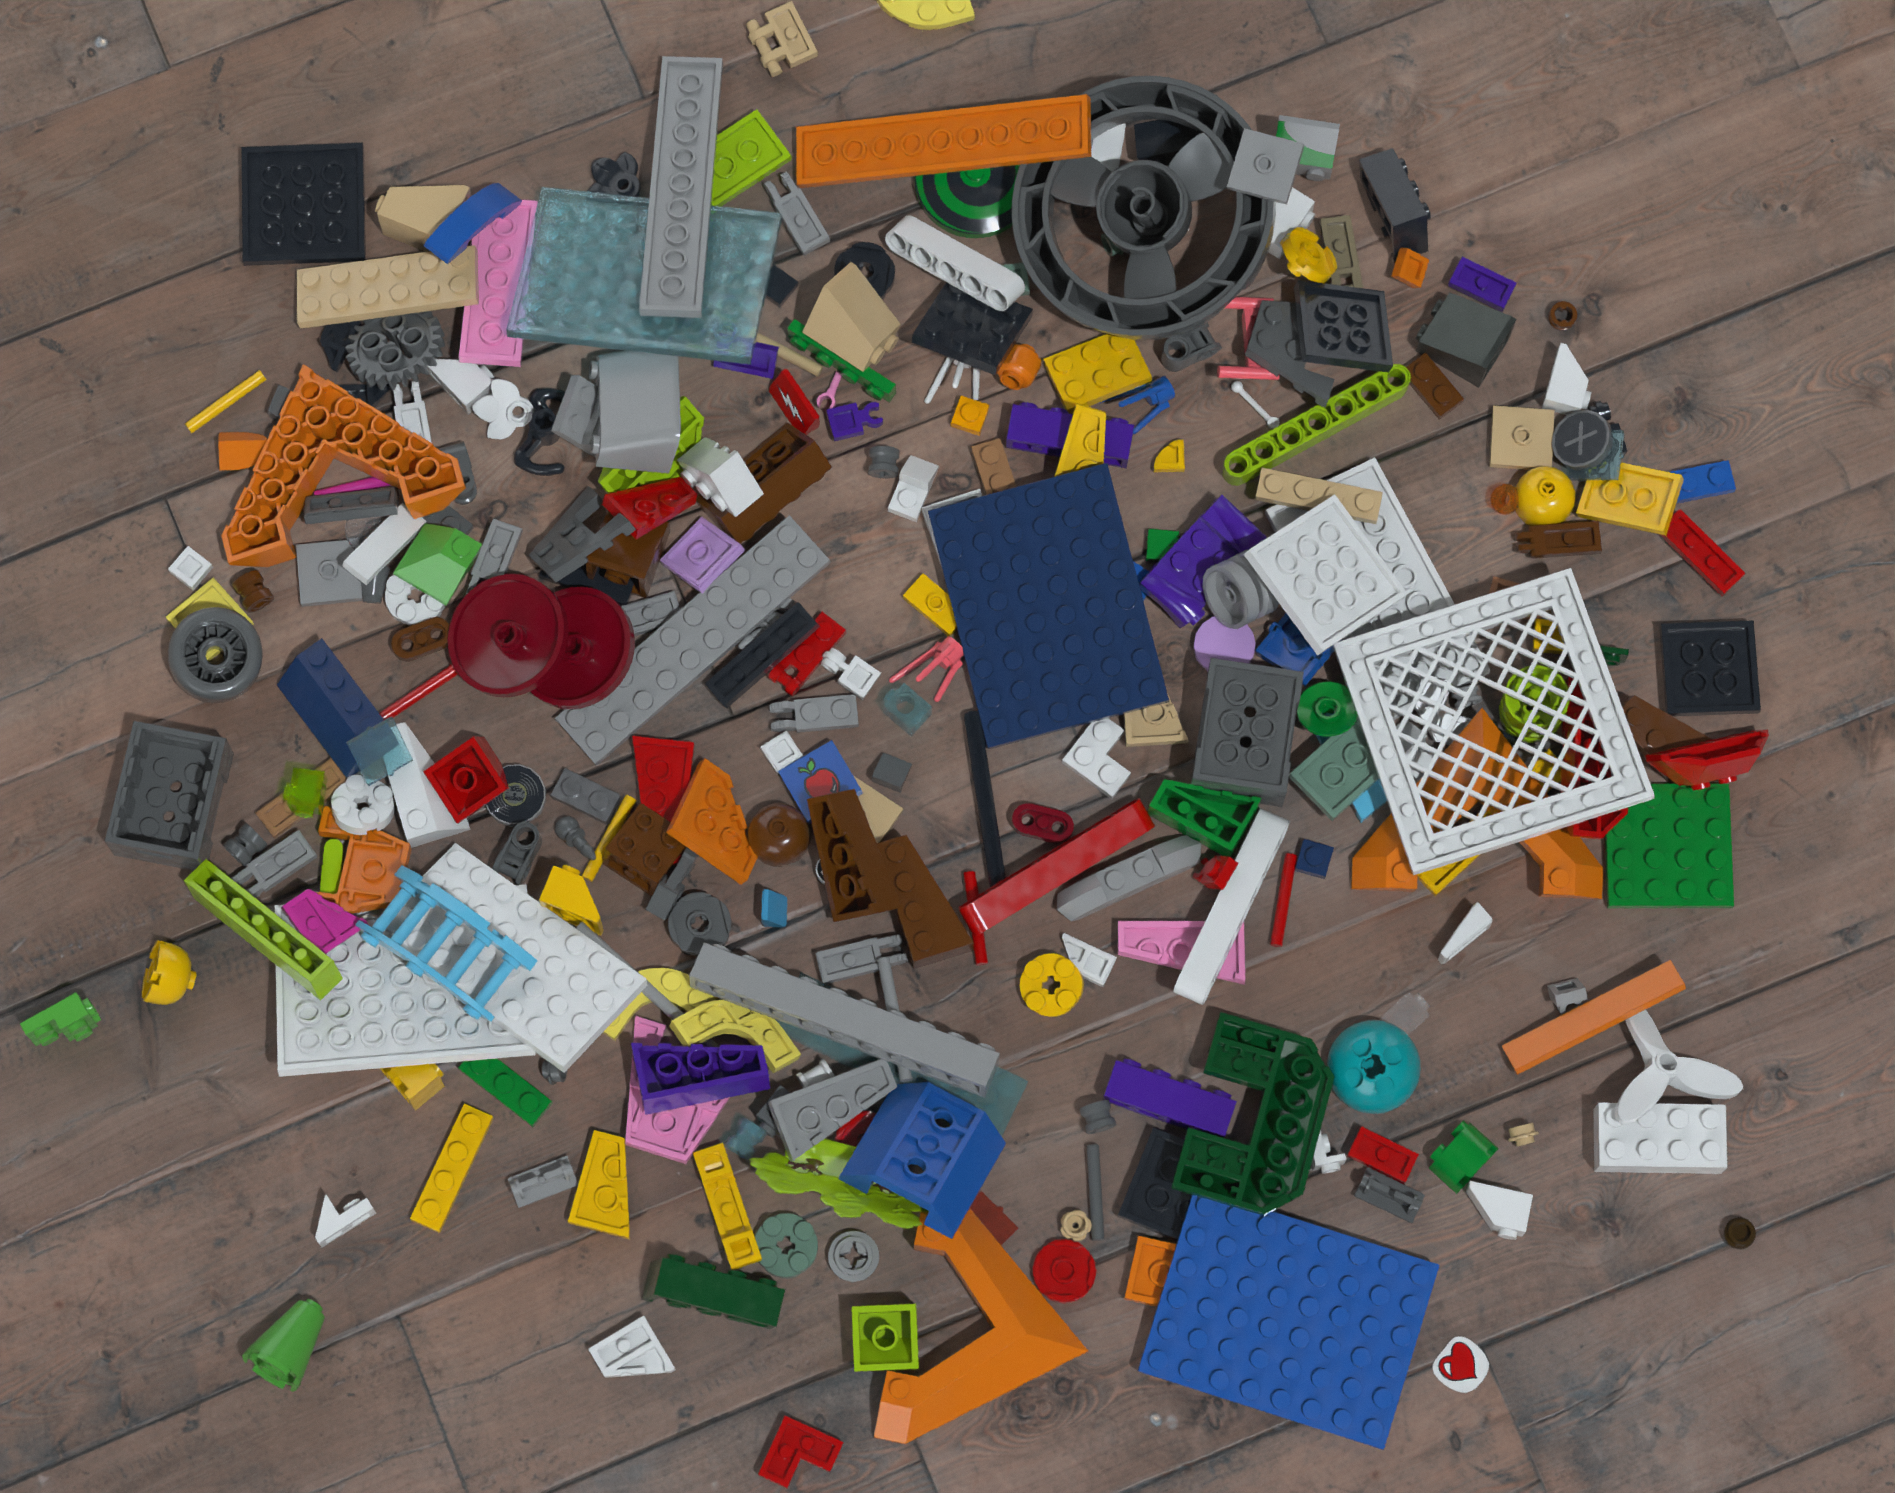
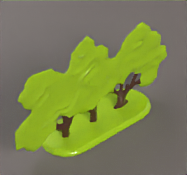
M823 1139L792 1162H790L786 1150L785 1156L773 1152L766 1153L763 1158L755 1157L749 1159L751 1161L750 1165L757 1169L755 1174L776 1193L796 1195L815 1191L821 1194L819 1199L826 1206L833 1207V1211L840 1218L861 1217L865 1212H871L881 1218L883 1222L900 1228L910 1229L913 1226L922 1225L919 1218L912 1212H929L875 1182L868 1193L865 1194L839 1180L840 1174L856 1149L854 1146Z

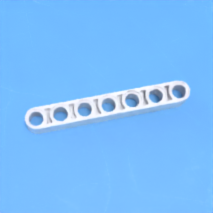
M1262 808L1259 810L1235 859L1239 864L1224 890H1220L1177 979L1174 993L1201 1005L1205 1003L1284 839L1290 820Z

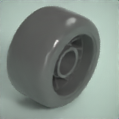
M209 607L191 613L178 624L170 638L168 663L172 677L186 694L202 702L224 703L240 697L255 683L262 666L263 649L256 629L244 616L227 608ZM217 649L221 651L224 655V660L216 665L209 663L206 655L210 650Z

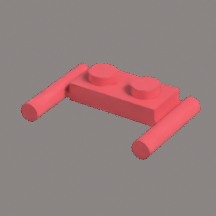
M1235 297L1224 308L1243 309L1242 326L1245 353L1262 300L1274 301L1273 298ZM1246 355V367L1218 366L1217 369L1218 378L1279 380L1280 374L1275 376Z

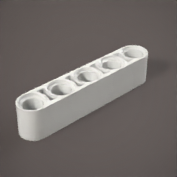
M913 216L903 217L885 236L887 246L895 254L998 311L1008 309L1025 291V284L1016 273Z

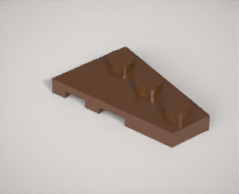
M1636 695L1630 696L1622 704L1636 746L1644 756L1712 740L1710 737ZM1661 773V775H1662L1670 784H1676V783L1673 782L1671 779H1669L1667 776H1665L1663 773Z

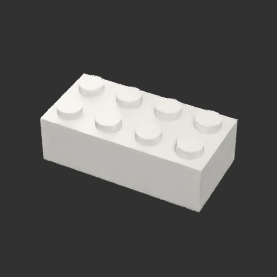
M1598 1103L1593 1109L1594 1172L1722 1174L1727 1169L1726 1105L1655 1104L1644 1116L1629 1124L1617 1122L1615 1118L1617 1103Z

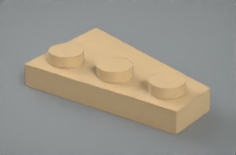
M1170 697V702L1124 714L1126 747L1185 744L1189 742Z

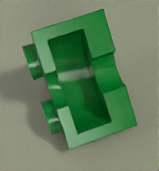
M1464 1120L1451 1133L1455 1139L1447 1147L1442 1143L1432 1153L1430 1158L1434 1162L1428 1168L1456 1194L1499 1149L1473 1124H1467Z

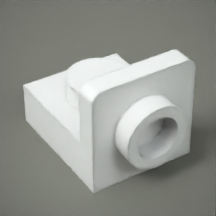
M1321 1130L1312 1160L1313 1171L1321 1169L1322 1174L1341 1170L1340 1165L1345 1164L1347 1160L1344 1153L1327 1157L1326 1153L1330 1152L1329 1139L1327 1134H1321Z

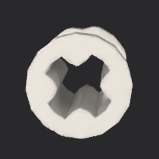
M821 1059L819 1065L804 1074L801 1072L796 1074L802 1088L835 1077L824 1059Z

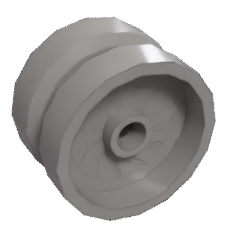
M1248 550L1208 568L1203 576L1204 595L1211 612L1222 624L1232 629H1239L1275 611L1279 605V602L1244 556Z

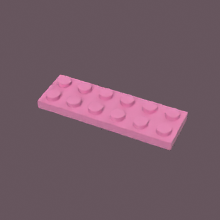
M522 200L521 205L504 219L498 217L472 238L471 246L475 245L478 250L479 304L464 306L459 363L521 367L538 201Z

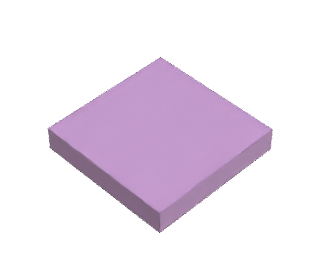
M701 517L660 559V562L668 570L703 594L710 584L727 570L745 550L740 543Z

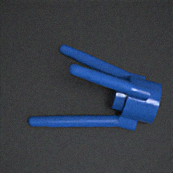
M1165 376L1156 380L1152 379L1149 383L1102 402L1140 392L1120 401L1118 405L1124 407L1143 398H1146L1151 406L1156 404L1157 406L1134 427L1133 434H1136L1161 411L1170 407L1168 401L1175 397V392L1170 381Z

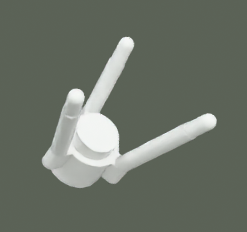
M946 358L924 400L926 404L931 402L954 359ZM954 360L953 363L957 368L952 387L957 388L963 369L971 368V366ZM973 367L972 389L973 399L978 400L980 369Z

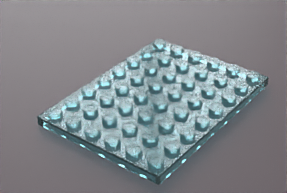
M542 187L506 328L507 337L751 364L781 228L782 214L711 205L702 318L640 316L639 306L649 198Z

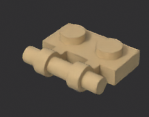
M792 1L766 12L765 19L768 23L767 25L760 27L756 19L746 24L750 32L748 37L752 45L757 46L762 56L760 61L764 68H768L772 77L782 73L778 62L785 58L790 68H793L818 56V51ZM772 36L775 37L780 46L774 50L771 49L767 41Z

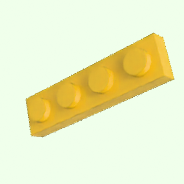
M467 1104L463 1105L410 1217L411 1221L435 1232H441L494 1119L492 1115Z

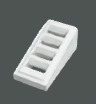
M1478 902L1471 907L1441 950L1438 958L1441 964L1447 963L1490 928L1493 919Z

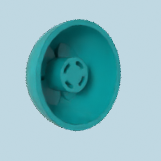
M1381 1020L1361 1021L1346 1028L1333 1042L1327 1057V1066L1335 1077L1332 1090L1336 1096L1348 1107L1367 1114L1386 1113L1404 1104L1415 1091L1421 1073L1420 1056L1409 1035L1398 1026Z

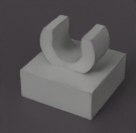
M1578 978L1547 986L1549 997L1557 1006L1561 1015L1567 1013L1566 1006L1568 1004L1575 1003V1008L1583 1004L1581 1001L1588 999L1586 988Z

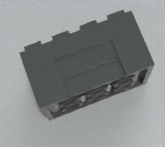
M1211 658L1206 677L1191 784L1221 792L1223 790L1233 792L1232 794L1247 797H1261L1260 804L1282 807L1287 793L1291 766L1289 761L1304 672ZM1247 707H1252L1256 710V715L1251 718L1247 717L1244 714V710ZM1243 737L1250 738L1252 741L1251 746L1248 748L1242 747L1240 739Z
M133 721L105 838L106 844L115 856L193 871L205 859L209 861L213 845L211 836L224 783L228 781L234 756L227 739ZM174 782H180L182 789L177 793L172 792L171 785ZM167 812H173L175 819L169 823L165 822L164 815Z

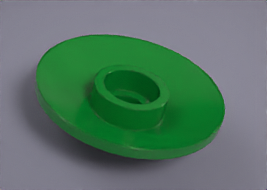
M1318 683L1306 689L1300 696V703L1297 709L1298 719L1306 730L1315 735L1325 737L1340 735L1348 731L1358 719L1349 690L1340 683ZM1325 713L1333 714L1331 716H1324Z

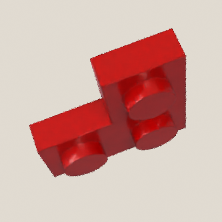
M784 1416L758 1476L788 1489L801 1460L831 1473L844 1442L788 1416Z

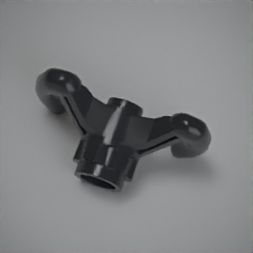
M540 388L534 390L529 398L534 408V413L529 424L528 437L514 453L515 465L525 472L539 476H552L561 474L565 470V466L562 463L537 464L533 463L530 459L542 446H551L559 440L560 436L551 431L557 415L548 408L546 401L552 399L562 403L565 391L553 388Z

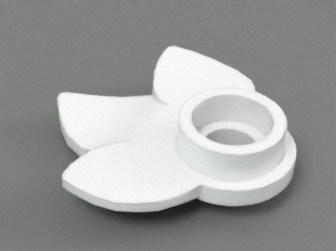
M492 379V394L479 398L472 405L475 414L490 423L487 436L492 439L509 437L516 427L527 425L534 413L531 402L525 397L520 396L515 384L504 379ZM517 406L523 408V412L520 415L512 413L513 409Z

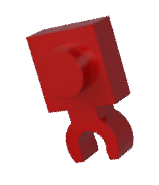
M1215 855L1211 860L1204 858L1200 862L1204 865L1203 869L1199 873H1194L1192 877L1209 889L1224 890L1239 863L1230 856Z

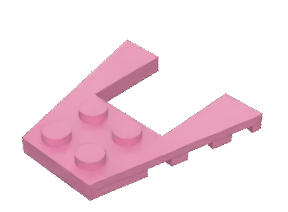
M635 1016L633 1043L658 1046V1043L662 1042L666 1025ZM632 1055L625 1143L627 1146L687 1164L730 1097L645 1115Z

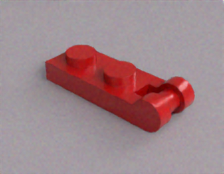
M823 611L815 619L820 627L778 663L768 675V678L774 683L779 682L786 687L785 691L792 697L819 667L823 660L822 655L824 652L834 648L846 634V629ZM790 667L798 672L794 678L786 673Z

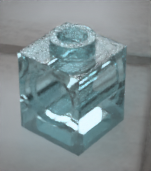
M905 683L899 689L893 687L883 699L885 702L883 713L911 737L932 715V706ZM902 702H909L914 706V709L910 713L903 714L898 711L897 706Z

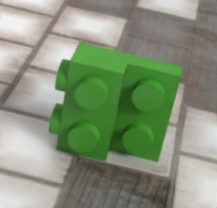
M76 992L25 1020L20 1025L26 1036L35 1046L40 1044L46 1046L59 1038L58 1034L61 1032L69 1041L74 1039L81 1041L89 1037L93 1033L92 1029L98 1026L97 1022L101 1021V1018L89 999L85 998L82 1000Z

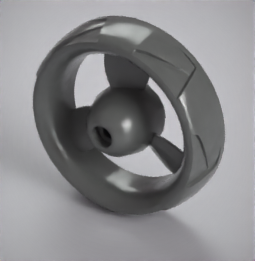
M1133 76L1100 84L1080 94H1087L1091 98V141L1116 126L1133 121L1151 119L1176 122L1190 127L1200 134L1188 141L1179 150L1168 167L1151 160H1138L1126 163L1111 172L1105 165L1093 157L1021 164L1014 184L1012 198V223L1018 252L1027 272L1044 296L1062 313L1086 327L1131 340H1159L1189 333L1217 316L1242 290L1251 286L1260 272L1270 249L1276 217L1275 202L1236 192L1237 210L1231 236L1222 254L1205 274L1185 288L1176 291L1175 272L1167 251L1174 248L1187 233L1192 219V201L1213 196L1227 188L1244 128L1252 129L1239 113L1217 95L1183 80L1161 76ZM1055 198L1075 205L1097 207L1098 220L1105 234L1117 248L1130 254L1125 273L1124 298L1097 290L1080 279L1070 269L1062 256L1055 235L1053 222Z

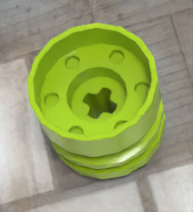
M1536 665L1531 676L1547 683L1553 669ZM1526 666L1520 669V671L1527 673L1530 666ZM1557 673L1551 685L1567 692L1569 688L1566 682ZM1513 674L1508 680L1506 688L1517 692L1523 678ZM1528 681L1521 695L1537 702L1544 688ZM1548 690L1542 704L1557 711L1564 697ZM1503 693L1499 705L1500 721L1508 733L1519 737L1532 710L1530 712L1527 710V706L1531 708L1533 706ZM1568 700L1566 706L1562 711V714L1564 715L1567 712L1570 700ZM1538 709L1532 723L1547 730L1554 716ZM1558 719L1552 733L1555 734L1560 728L1562 720ZM1528 729L1522 741L1527 743L1541 742L1544 735Z

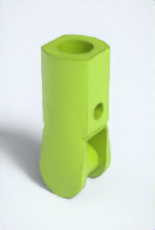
M330 839L324 846L320 892L336 894L338 892L343 861V845L338 839Z

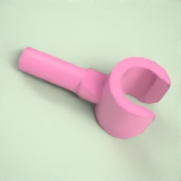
M835 372L827 392L822 393L817 398L818 408L821 407V402L824 399L832 400L829 409L836 407L834 396L842 377L840 372Z

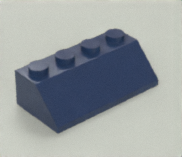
M322 638L297 655L278 682L277 687L346 779L398 744L391 728Z

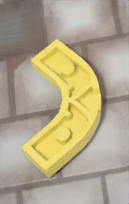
M876 0L891 18L895 17L909 24V27L916 29L936 30L975 20L970 0Z
M650 968L638 971L669 1001L685 1012L704 1003L720 999L691 988L689 975L681 971L669 968ZM641 992L603 1033L616 1041L631 1017L642 1006L652 1003V1001Z
M725 1000L710 1001L697 1006L672 1020L669 1025L683 1046L701 1044L721 1034H734L746 1039L751 1045L763 1046L766 1064L772 1073L797 1061L801 1056L799 1050L775 1019Z

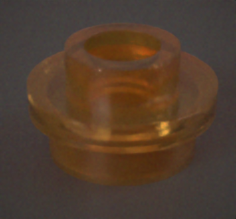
M1502 484L1493 490L1491 504L1498 513L1510 515L1518 509V491L1515 486ZM1509 495V501H1508V503L1506 504V501H1505V500H1506V497Z

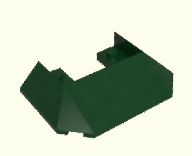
M1220 1012L1208 1049V1057L1203 1074L1262 1091L1248 1145L1188 1128L1179 1161L1175 1168L1171 1188L1265 1216L1303 1196L1335 1077L1330 1068L1326 1067L1312 1039Z

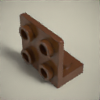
M639 804L605 848L602 864L645 893L653 896L658 884L686 846L666 833L671 823L644 804Z

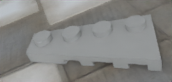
M883 1059L874 1061L768 1102L790 1162L797 1159L835 1130L897 1088L888 1061Z

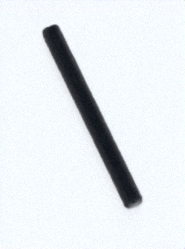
M969 711L964 714L989 885L991 887L1005 879L1006 875L983 727L979 711Z

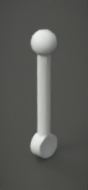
M1235 381L1231 384L1232 391L1239 393L1267 421V427L1270 430L1279 426L1278 418L1271 417L1243 389V384L1240 381Z

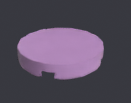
M1211 617L1196 632L1193 649L1196 660L1208 672L1211 658L1250 664L1254 657L1256 643L1254 634L1248 625L1239 629H1232L1222 624L1216 617Z

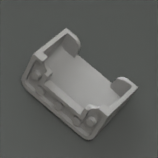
M661 343L598 355L596 360L591 361L589 365V379H594V385L599 386L600 428L598 435L592 436L590 448L591 454H596V467L669 474L679 445L681 432L677 344Z

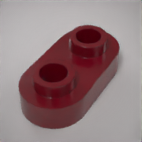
M1024 803L1019 805L1012 815L1013 828L1022 836L1054 844H1062L1070 839L1073 834V820L1069 814L1063 811ZM1024 817H1031L1033 824L1026 826L1022 823V819ZM1055 824H1060L1064 830L1061 833H1055L1052 827Z

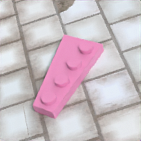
M1118 921V955L1182 970L1205 921ZM1244 922L1217 976L1218 979L1245 985Z

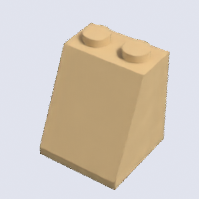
M465 185L389 187L386 196H380L375 209L383 235L429 252L430 250L424 247L425 242L453 211L471 197L470 187Z
M850 262L823 286L802 333L863 372L872 363L877 365L885 351L890 353L899 339L896 333L901 324L858 267Z

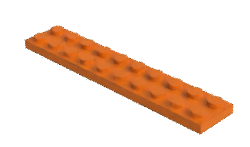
M1087 94L796 127L797 186L800 188L1092 157L1091 98Z

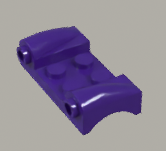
M1220 495L1139 581L1140 590L1157 602L1179 628L1186 626L1188 623L1194 626L1206 613L1202 609L1206 604L1203 590V576L1206 570L1245 550H1250L1267 537L1228 499Z

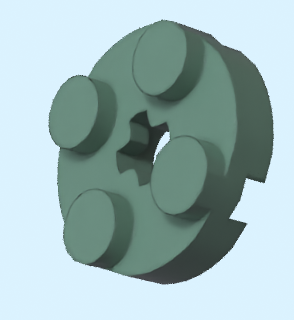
M783 1213L769 1217L756 1233L755 1239L762 1257V1261H759L764 1270L777 1278L789 1279L799 1276L810 1268L817 1257L818 1240L813 1227L798 1215ZM785 1237L790 1238V1242L796 1245L795 1249L788 1251V1254H782V1249L777 1247V1243L783 1242Z

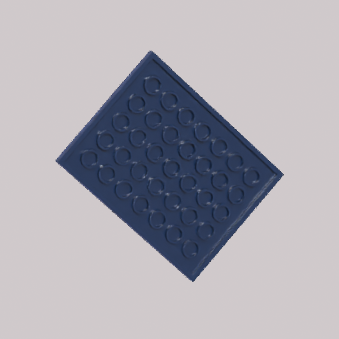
M1107 463L928 511L988 749L1170 702Z

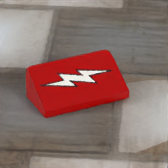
M782 370L770 385L769 392L790 424L807 435L819 428L820 417L789 370Z

